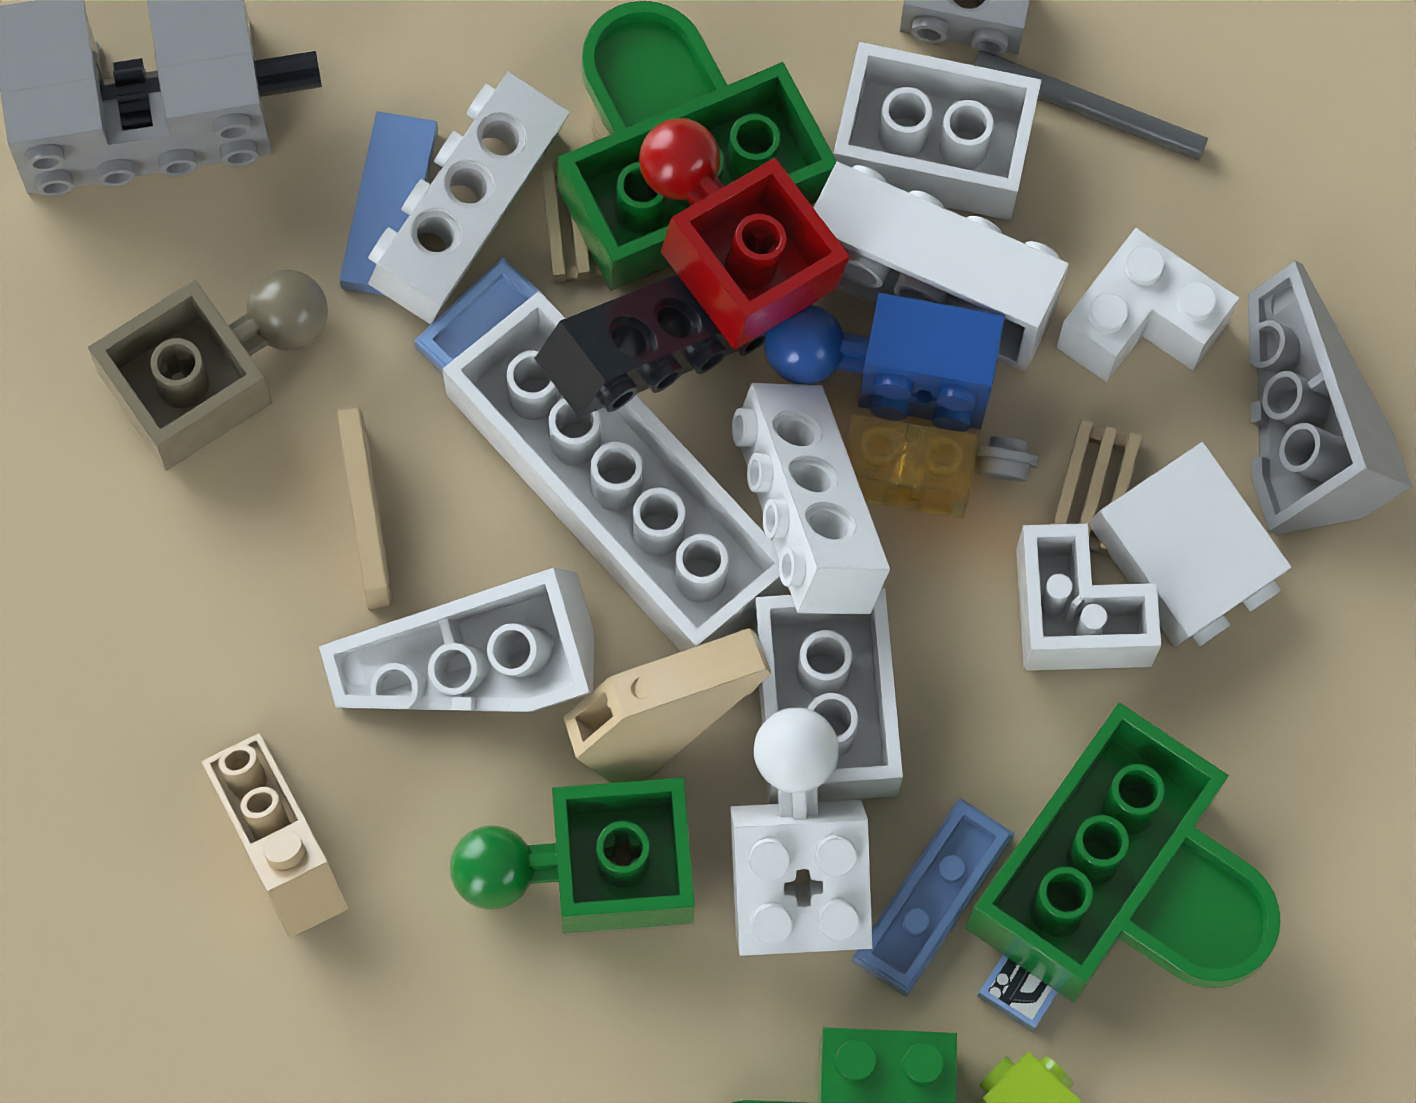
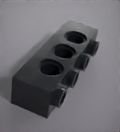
M678 274L560 320L534 359L580 418L602 408H605L607 412L616 411L633 399L637 393L649 388L653 393H658L668 388L682 374L695 370L697 374H703L719 364L725 356L738 351L741 356L748 355L764 343L766 332L734 350Z

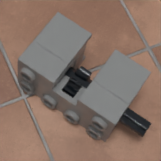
M34 0L0 6V93L8 146L27 194L39 193L43 196L63 195L72 191L75 186L100 183L105 186H120L132 182L136 176L162 173L167 176H181L193 172L198 166L223 163L228 166L247 165L256 161L259 156L272 154L262 97L322 87L316 51L256 60L251 24L245 0H147L156 53L157 71L146 72L143 58L114 62V77L104 79L98 41L95 42L86 14L84 0Z

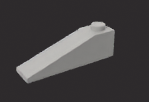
M1297 261L1292 262L1248 293L1249 361L1251 365L1257 368L1258 402L1250 403L1251 423L1259 426V457L1252 458V481L1268 530L1276 535L1365 518L1412 487L1392 429L1303 264Z

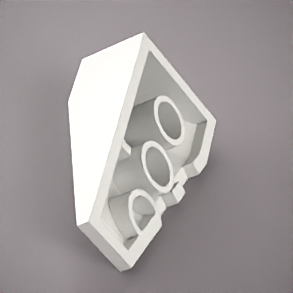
M554 567L319 646L336 708L535 712L593 693L594 630L577 572Z

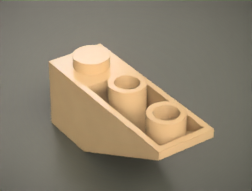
M748 628L612 675L593 690V693L586 696L563 716L576 759L611 783L644 781L659 772L666 762L696 737L705 733L717 719L743 697L751 694L772 673L757 634Z
M258 733L201 761L289 938L348 910V905L328 861L261 734Z

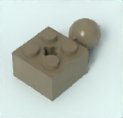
M280 270L268 274L255 285L248 299L247 314L228 325L195 279L88 346V350L99 376L165 471H167L272 404L266 379L250 356L267 345L279 350H296L309 345L321 334L328 317V305L323 290L311 277L295 270ZM178 372L185 376V378L180 380H172L171 378Z

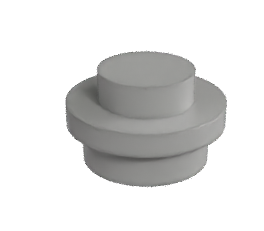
M999 436L990 437L989 447L977 446L974 456L980 459L979 474L1019 482H1028L1030 467H1037L1039 457L1026 453L1028 442Z

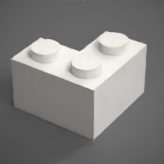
M1135 227L1064 320L1056 348L1106 383L1141 337H1144L1194 371L1228 326L1239 297Z
M1088 523L1023 525L1016 547L1024 671L1152 667L1161 647L1157 583L1092 585Z

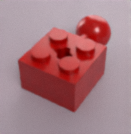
M676 118L666 120L655 126L647 134L641 145L639 155L641 173L647 184L656 193L674 200L687 199L691 206L671 218L661 253L734 350L740 348L835 291L850 255L776 158L724 187L717 177L721 157L719 146L712 133L700 123L690 119Z

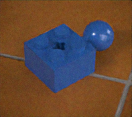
M878 292L870 337L843 333L839 322L830 312L819 306L810 305L766 331L764 349L767 361L775 373L784 380L794 384H816L827 379L836 370L863 374L858 407L870 409L874 416L881 419L901 421L910 416L931 420L935 427L949 432H965L969 428L981 430L992 389L1005 316Z

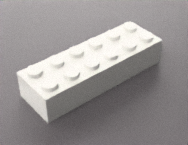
M540 291L442 369L446 396L680 652L737 633L754 618L756 597L779 596L789 589L781 581L779 558L773 541L766 536L761 528L637 395L623 407L613 412H607L605 408H602L580 418L576 415L534 359L559 321L565 319Z

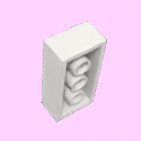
M837 161L814 206L815 211L850 255L837 289L875 306L879 292L1004 315L997 360L1026 372L1055 313L1069 263L1059 259L1058 254L1044 244L1028 241L1024 244L1001 234V230L987 219L978 216L965 218L945 209L938 199L928 193L916 190L908 193L886 183L885 178L871 168L861 165H855L851 168Z

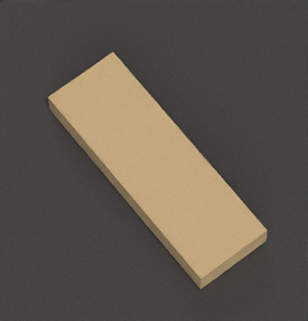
M359 407L336 410L368 609L391 606L390 602H393L363 411H359Z

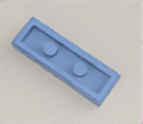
M376 112L340 275L342 289L384 295L368 284L376 267V263L368 259L388 227L398 233L410 216L403 212L401 208L419 180L423 179L426 182L428 180L438 134L437 121Z
M959 798L873 926L872 949H858L852 958V962L907 998L1012 840L1014 833Z

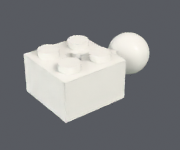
M787 708L776 712L762 724L755 738V763L764 779L775 788H778V804L730 806L735 928L740 956L872 949L868 819L862 800L818 802V787L831 776L837 765L839 744L836 733L829 722L820 714L809 709ZM808 869L812 880L804 885H793L792 881H795L796 870Z

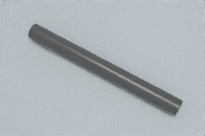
M980 50L975 60L974 66L1041 79L1039 99L1200 161L1207 144L1208 137L989 52Z

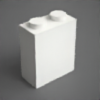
M1203 441L1101 509L1088 522L1100 542L1102 541L1108 548L1109 555L1130 584L1157 583L1160 627L1175 648L1193 637L1199 647L1231 626L1224 616L1226 613L1242 602L1251 612L1282 591L1275 580L1292 568Z

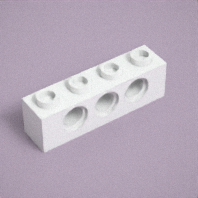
M507 71L496 89L485 84L466 113L474 121L465 135L461 136L453 131L437 154L434 163L441 166L442 169L431 184L420 179L402 206L401 210L410 215L398 233L388 227L371 251L368 259L376 263V267L368 284L431 325L558 136L570 111L509 71ZM497 138L507 145L510 154L496 155L490 152L485 147L483 139ZM454 185L469 187L476 194L478 202L463 203L452 194L450 187ZM422 233L437 235L444 242L446 250L432 252L425 249L420 244L417 235Z
M752 383L743 407L738 408L734 413L732 437L735 445L741 447L748 467L747 480L749 488L752 492H756L763 511L764 532L768 538L773 540L779 558L780 578L783 585L789 587L797 613L870 614L890 571V567L823 386Z

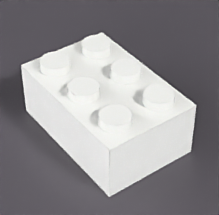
M859 42L833 155L838 162L851 168L855 165H861L875 170L885 178L886 183L908 193L914 190L928 193L938 199L944 207L1011 221L1041 79Z
M885 588L881 589L870 614L797 613L791 595L756 597L753 618L754 632L757 634L772 673L759 684L762 724L770 716L781 710L805 708L820 714L832 726L838 739L839 757L831 776L818 787V802L898 796L903 772ZM767 782L769 804H778V788Z

